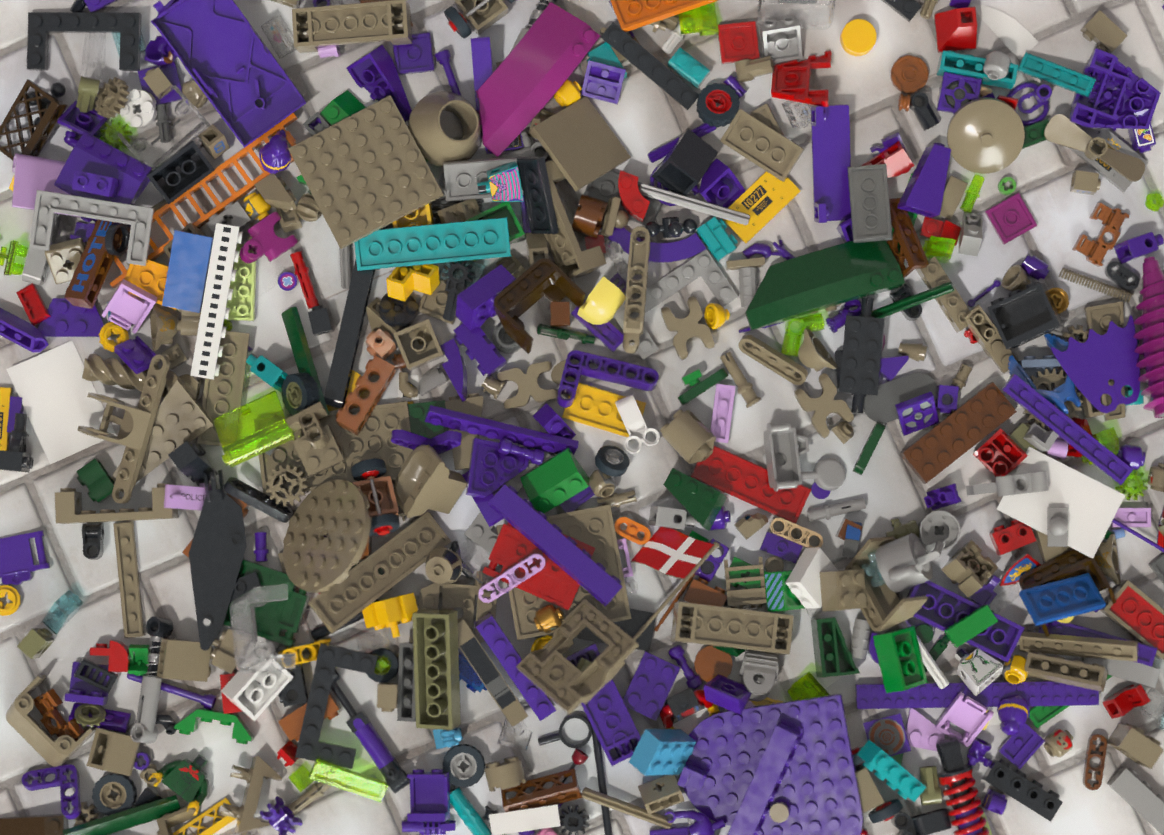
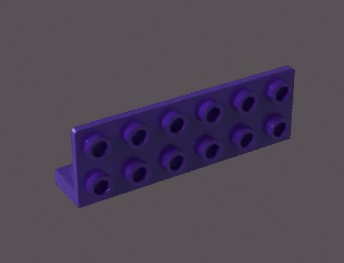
M849 105L811 106L814 222L827 223V221L848 220L851 218L848 167H851Z

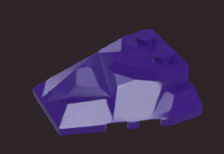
M1096 48L1089 59L1088 65L1085 66L1082 74L1095 78L1096 82L1089 97L1075 93L1071 104L1070 121L1087 128L1147 130L1161 93L1146 80L1135 75L1131 68L1119 62L1115 55Z

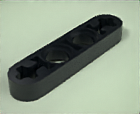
M230 477L224 484V490L231 496L283 523H287L293 516V511L289 506H283L282 502L279 505L276 504V499L271 500L269 495L237 478Z

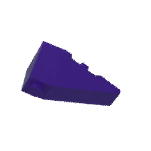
M383 44L346 68L360 88L364 87L371 94L370 97L373 100L377 99L380 101L391 95L405 122L409 120L412 111L395 64Z

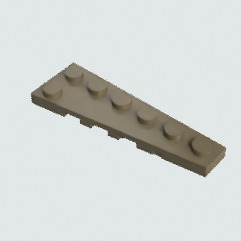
M1123 301L1084 308L1088 330L1093 329L1097 334L1104 335L1108 331L1110 321L1123 328ZM1109 379L1108 384L1113 386L1114 380ZM1123 386L1121 389V393L1125 397V390ZM1105 394L1108 406L1111 404L1112 398L1109 394ZM1119 404L1114 411L1104 415L1105 421L1125 418V404Z

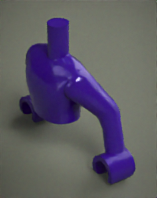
M666 809L664 815H673L667 819L668 823H672L678 818L696 820L688 826L691 835H716L715 830L726 826L723 819L712 823L706 814L696 811L684 810L674 812L672 809Z

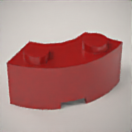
M620 170L618 194L621 202L632 217L643 222L650 201L645 199L639 192L637 185L638 177Z

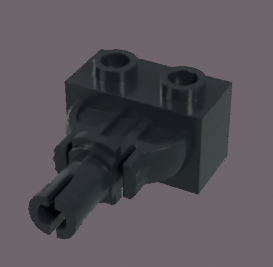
M15 413L14 430L10 432L12 439L9 451L0 450V470L30 473V469L33 468L34 459L30 453H26V437H29V434L26 432L27 414Z

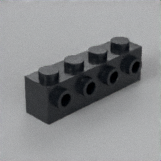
M1001 758L999 761L993 759L991 766L988 767L982 779L1051 822L1063 803L1058 799L1060 795L1052 790L1046 792L1042 789L1043 785L1034 779L1032 782L1027 780L1025 773L1018 769L1016 771L1009 768L1010 764Z

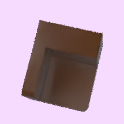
M551 302V326H570V302Z
M843 519L835 537L845 541L847 525L858 530H862L863 526Z

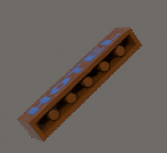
M99 219L95 222L92 234L87 241L85 250L80 257L78 266L73 273L72 280L64 296L73 306L93 309L115 258V255L109 254L105 247L107 229L115 222ZM120 227L115 231L113 237L115 251L118 250L122 241Z

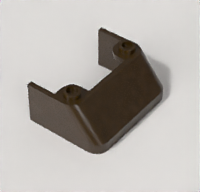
M542 258L499 293L493 303L494 310L506 333L528 354L531 352L533 338L524 330V323L519 317L544 295L553 302H559L567 297L579 309L583 305L586 295L561 269L547 258Z
M1075 549L1023 574L1019 579V585L1024 590L1089 573L1099 592L1105 589L1112 603H1116L1113 590L1096 560ZM1041 624L1040 626L1046 637L1049 636L1046 624Z

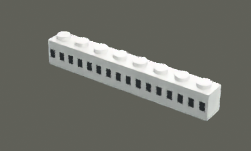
M216 223L190 376L214 380L215 376H219L220 365H217L218 357H222L223 346H220L221 338H225L227 327H223L224 319L229 317L230 308L226 307L227 301L232 299L233 289H230V283L235 281L236 270H233L234 262L238 263L240 251H236L237 243L241 244L243 232H239L240 227Z

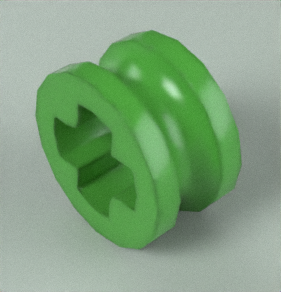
M1005 177L998 183V190L1003 195H1010L1016 189V182L1011 177ZM1008 181L1011 183L1009 186H1012V189L1005 191L1002 183L1005 184Z

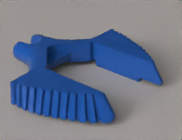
M1044 335L1050 349L1051 347L1059 351H1066L1068 349L1067 341L1065 342V340H1061L1060 337L1055 335ZM1013 355L1009 357V374L1011 376L1016 374L1065 415L1069 414L1068 409L1064 405L1065 401H1072L1077 408L1080 407L1081 401L1075 391V384L1068 375L1066 376L1065 383L1052 391L1037 390L1032 380Z

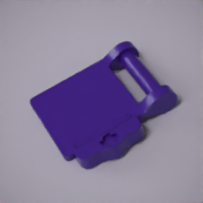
M43 530L0 539V578H2L4 585H21L23 582L32 579V571L50 568L45 555L42 538L44 536ZM31 538H35L39 560L38 565H34L30 544Z

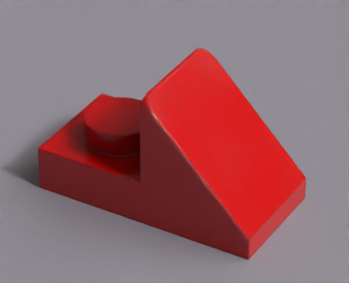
M924 217L919 236L956 246L961 227L948 220L943 222Z

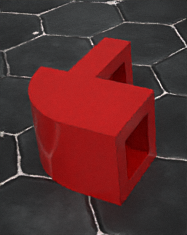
M110 640L109 647L105 643H96V647H90V655L109 656V672H128L130 666L129 648L123 642Z
M1132 684L1114 693L1102 703L1110 717L1114 719L1124 716L1133 708L1146 705L1151 700L1141 684L1136 686Z

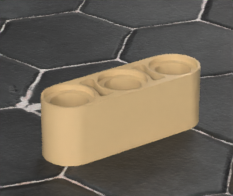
M774 518L769 523L771 533L803 547L814 548L809 544L811 536H816L819 540L818 545L815 547L823 545V537L819 533L788 520ZM776 521H780L783 524V529L780 532H776L773 529V524ZM794 528L801 531L799 539H794L791 536V531Z

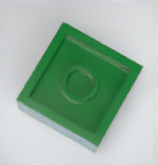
M792 570L764 573L768 612L805 608L786 584Z

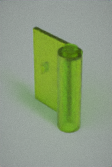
M276 390L213 419L224 452L222 459L225 465H230L231 468L295 438L293 431L286 422Z

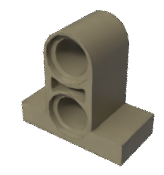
M321 402L286 419L288 426L294 433L300 429L303 430L306 439L313 448L322 449L327 445L328 439L319 420L327 416L328 413ZM313 419L310 424L306 425L307 421ZM320 435L317 440H314L316 436Z

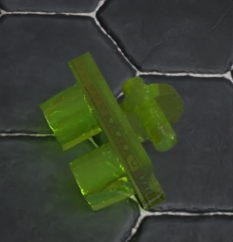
M18 241L10 242L8 255H6L7 247H1L0 266H3L4 260H6L3 275H22L24 265L14 263L15 256L25 258L28 248L18 244Z

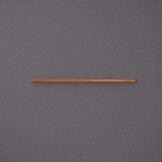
M693 574L691 578L684 584V586L682 587L674 601L671 603V605L659 621V624L655 627L654 630L656 632L659 630L660 625L663 624V622L673 609L674 603H676L680 599V597L682 596V594L694 578L695 574Z

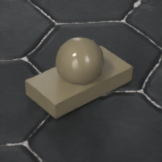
M612 197L609 199L601 230L602 236H612L614 227L622 229L628 224L629 217L627 213L623 210H618L621 198Z

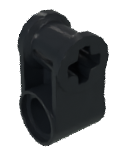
M906 283L895 293L891 292L889 294L893 303L914 295ZM920 304L913 306L918 311L916 316L910 315L908 309L902 310L901 313L907 320L915 321L922 314Z
M83 523V554L88 559L98 560L104 552V524L87 525ZM92 546L97 548L95 556H90L89 549Z

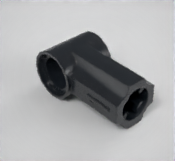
M918 92L910 97L909 108L914 111L924 131L939 124L925 93ZM916 97L922 100L921 107L914 103Z

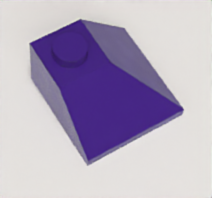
M716 158L701 179L699 193L706 202L728 208L746 190L731 169Z

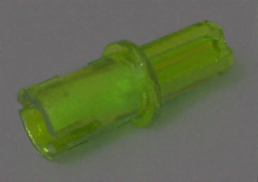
M974 175L969 189L965 191L966 196L960 207L961 210L968 213L972 212L976 199L980 197L979 192L984 183V177Z

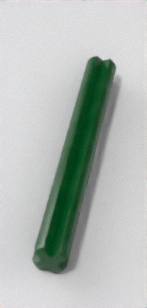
M948 282L872 311V316L874 318H883L955 291L952 282Z

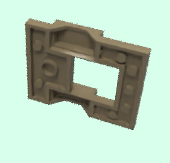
M586 599L561 621L562 625L555 630L552 639L541 650L530 652L516 666L524 676L568 715L582 702L584 704L589 702L613 678L611 673L638 647L635 640ZM587 627L604 641L608 647L581 672L562 655L574 644L572 640Z

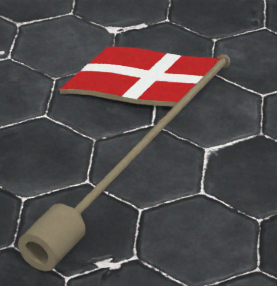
M660 527L630 562L646 565L665 575L683 579V581L632 638L633 640H636L712 552L720 547L718 542L712 544L696 540L677 530ZM624 662L611 673L613 677L625 665Z

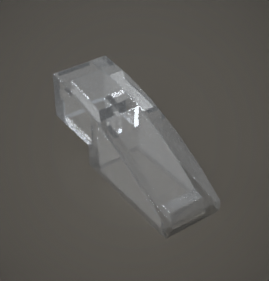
M85 33L81 76L100 80V84H103L106 33Z

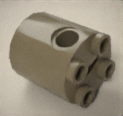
M682 410L677 411L673 416L674 420L661 428L662 436L689 464L706 460L713 453L716 437L690 410L684 412Z

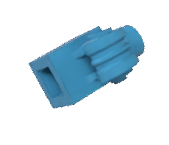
M456 727L453 730L433 729L436 749L459 745L463 739L461 728Z

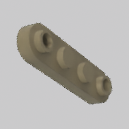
M744 335L741 338L739 349L747 356L795 385H802L806 381L808 372L800 364L752 335Z

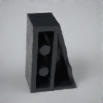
M186 441L168 454L179 471L186 477L191 476L192 482H196L198 487L200 483H204L203 472H207L209 481L211 480L210 471H215V474L218 475L217 471L205 457L206 451L200 444Z

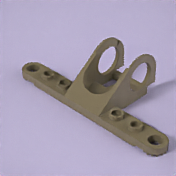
M155 355L152 358L138 407L102 394L88 393L87 397L106 403V408L99 430L87 426H78L77 430L92 437L126 446L112 491V497L116 503H128L131 500L130 497H132V490L138 478L167 380L169 364H171L168 357L164 355ZM162 360L163 366L159 370V368H157V365L159 364L158 362ZM114 407L125 410L123 418L112 415ZM109 422L120 425L118 436L107 432ZM123 489L124 497L121 499V497H119V491Z

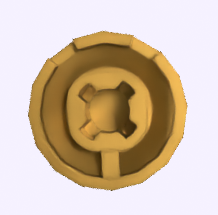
M1060 288L1049 289L1048 291L1059 314L1064 312L1069 305L1067 293Z

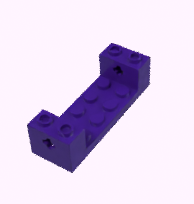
M593 643L565 658L576 667L581 658L593 662L600 655L596 644ZM612 679L586 704L582 702L581 705L611 766H614L632 757L641 736Z

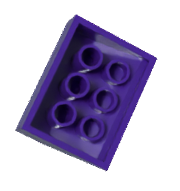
M84 132L74 146L54 186L74 196L134 205L150 182L146 174L152 171V168ZM75 170L119 179L115 198L73 190L72 184Z

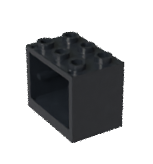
M1032 282L1026 285V290H1015L1008 294L1009 298H998L990 302L992 306L987 307L1006 350H1012L1064 326L1045 283Z

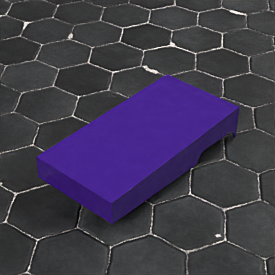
M160 0L153 5L159 15L150 22L157 28L181 60L185 69L244 148L307 103L233 0H178L167 9Z

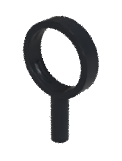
M115 222L109 226L105 235V247L109 254L122 256L126 253L131 230L130 224ZM120 227L122 243L120 248L115 251L113 237L115 231Z
M580 715L568 716L561 722L558 733L538 738L539 745L561 740L570 748L583 747L591 738V725L586 718ZM573 718L585 722L589 729L585 741L578 745L568 743L562 736L564 724Z

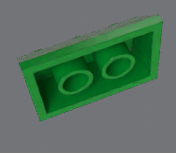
M346 90L333 99L320 112V115L332 126L366 107L351 92Z
M569 448L520 477L530 502L537 511H541L543 514L589 487V476Z
M915 626L873 636L886 693L905 691L928 683Z

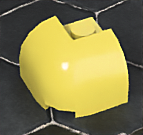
M603 276L589 294L585 303L580 307L577 315L591 324L601 325L607 323L614 317L616 311L625 301L626 296L617 286Z

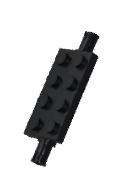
M862 298L861 315H846L839 392L851 393L853 395L852 413H857V405L858 413H863L864 396H878L885 319L872 316L873 298H868V306L867 298Z

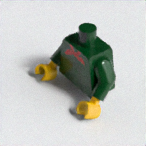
M198 755L193 762L187 758L184 760L177 759L166 763L157 773H153L148 778V781L154 777L157 779V782L153 786H157L160 782L165 784L189 803L187 812L192 807L196 809L194 812L195 816L198 814L199 806L202 805L208 795L209 782L206 779L208 774L202 770L208 761L201 755Z

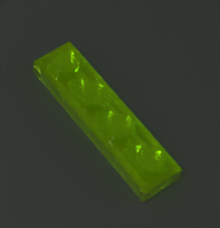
M317 758L309 773L310 779L380 803L388 789L387 782Z

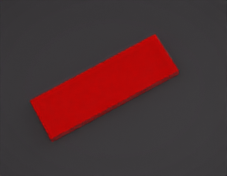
M714 446L713 453L706 460L696 463L691 475L692 478L795 524L811 491L810 488L803 485L797 486V488L774 491L769 486L767 469L717 446Z

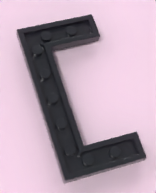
M28 12L27 70H47L49 33H120L119 70L140 71L142 14Z
M325 643L320 644L295 757L353 769L357 749L319 741L335 667L374 675L378 655Z

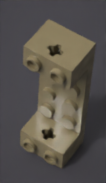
M406 0L292 9L294 47L299 53L318 52V46L391 41L393 45L413 44L411 10Z
M551 160L546 162V168L559 233L544 235L557 267L573 280L586 276L607 263L600 246L581 251L579 242L573 232L572 224L569 222L565 207L560 200L555 186L564 180L565 176L555 162Z
M169 483L157 484L156 488H152V508H138L139 512H134V509L131 508L119 509V513H115V510L112 509L100 510V514H96V511L92 510L82 511V492H76V488H60V492H55V520L57 524L178 519V509L164 508L165 485H172Z
M676 602L674 603L670 641L788 655L791 648L794 615Z

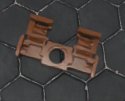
M1101 202L1097 203L1090 219L1102 221L1103 227L1096 240H1092V242L1087 239L1088 236L1081 234L1072 250L1088 256L1086 260L1098 267L1103 266L1104 264L1101 263L1108 250L1113 249L1121 234L1118 231L1123 221L1129 218V215L1122 213L1118 208L1111 209ZM1106 232L1112 235L1110 243L1105 242L1103 239V235Z
M52 688L46 694L43 693L34 699V705L44 717L40 721L50 735L56 734L58 738L63 735H69L77 742L78 737L85 731L80 724H77L75 718L66 723L58 710L55 709V707L63 703L55 690ZM51 718L56 720L57 726L51 723Z

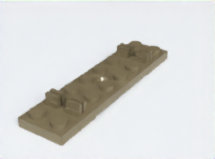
M426 512L349 571L350 574L340 584L335 583L330 587V590L321 592L309 601L308 604L328 630L334 633L425 563L427 556L432 550L444 548L452 541L431 514ZM379 568H382L384 570L383 575H380L378 573Z

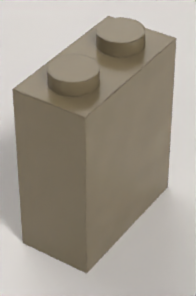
M161 638L157 677L207 682L211 674L209 662L213 648L210 646L208 650L204 651L200 648V641Z

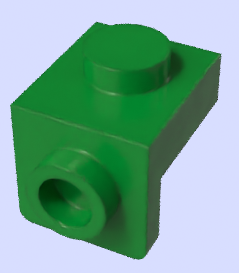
M130 644L128 674L141 676L148 672L147 664L149 662H147L148 653H150V645Z

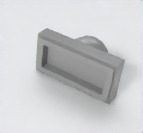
M1048 507L1047 547H1067L1068 508Z

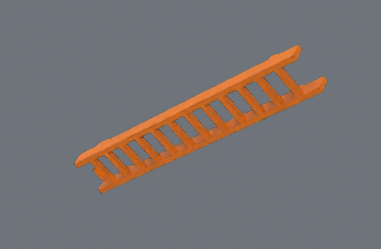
M294 113L289 115L218 166L212 173L180 197L154 212L152 223L157 221L170 240L158 248L150 237L149 244L154 252L149 254L147 259L154 261L164 254L163 248L173 239L172 233L160 217L172 210L184 227L188 225L176 207L181 202L188 199L201 216L193 225L200 228L209 221L211 216L224 211L225 206L231 202L235 203L256 188L254 184L270 175L271 173L263 169L260 159L254 150L262 144L268 143L272 136L280 130L285 131L286 139L291 146L296 145V140L285 128L298 119ZM248 154L252 156L263 171L261 175L252 181L238 163ZM233 165H235L248 183L237 192L223 174ZM218 176L232 194L222 203L219 202L207 185ZM202 187L216 204V207L207 214L202 211L191 196ZM115 255L114 261L123 274L110 282L113 288L120 285L128 271Z

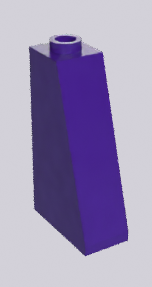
M490 37L471 38L475 101L478 114L480 105L476 91L493 73Z
M934 143L925 148L898 203V209L929 218L940 215L951 154L950 148H946L941 143Z

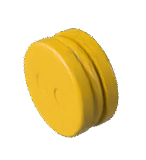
M854 19L848 22L840 35L842 48L852 56H863L869 53L877 39L874 26L864 19Z

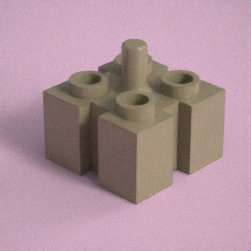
M970 540L957 550L952 559L941 569L951 579L953 584L959 583L958 588L968 598L981 589L989 580L988 578L998 569L988 556L985 558L981 554L982 550L973 540Z
M235 628L224 630L220 639L215 638L212 643L217 648L213 650L210 656L213 659L211 664L230 674L237 673L254 638Z

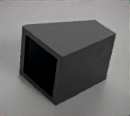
M687 129L666 155L652 177L671 192L686 196L700 182L718 151L698 137L697 134Z

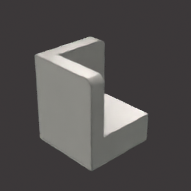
M1033 423L1023 439L1040 452L1050 450L1059 435L1054 431H1045L1039 425Z

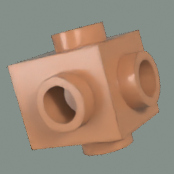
M380 328L376 332L372 331L366 338V350L372 357L376 355L386 360L397 350L395 343L392 341L393 337L387 331L383 332Z

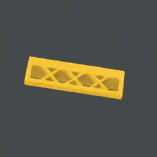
M227 797L175 831L173 835H178L182 831V835H185L188 827L198 828L196 835H213L237 819L217 815L218 808L223 803L232 804ZM203 817H214L211 827L201 826Z

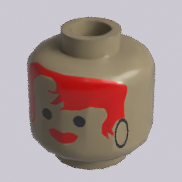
M1055 729L1044 739L1045 744L1043 746L1052 757H1062L1073 747L1071 741L1073 737L1067 730Z

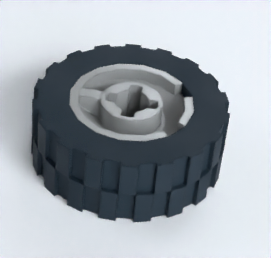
M459 744L452 747L445 755L442 763L443 772H449V783L454 784L456 787H471L484 774V756L474 746ZM462 762L468 765L466 769L460 767Z

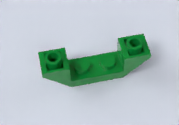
M203 708L195 710L177 723L174 728L179 730L180 734L190 735L191 732L197 730L198 718L200 717L203 722L212 723V720H218L221 725L231 726V723H234L232 739H237L236 743L248 744V741L251 742L254 739L253 734L238 714H224L222 711Z

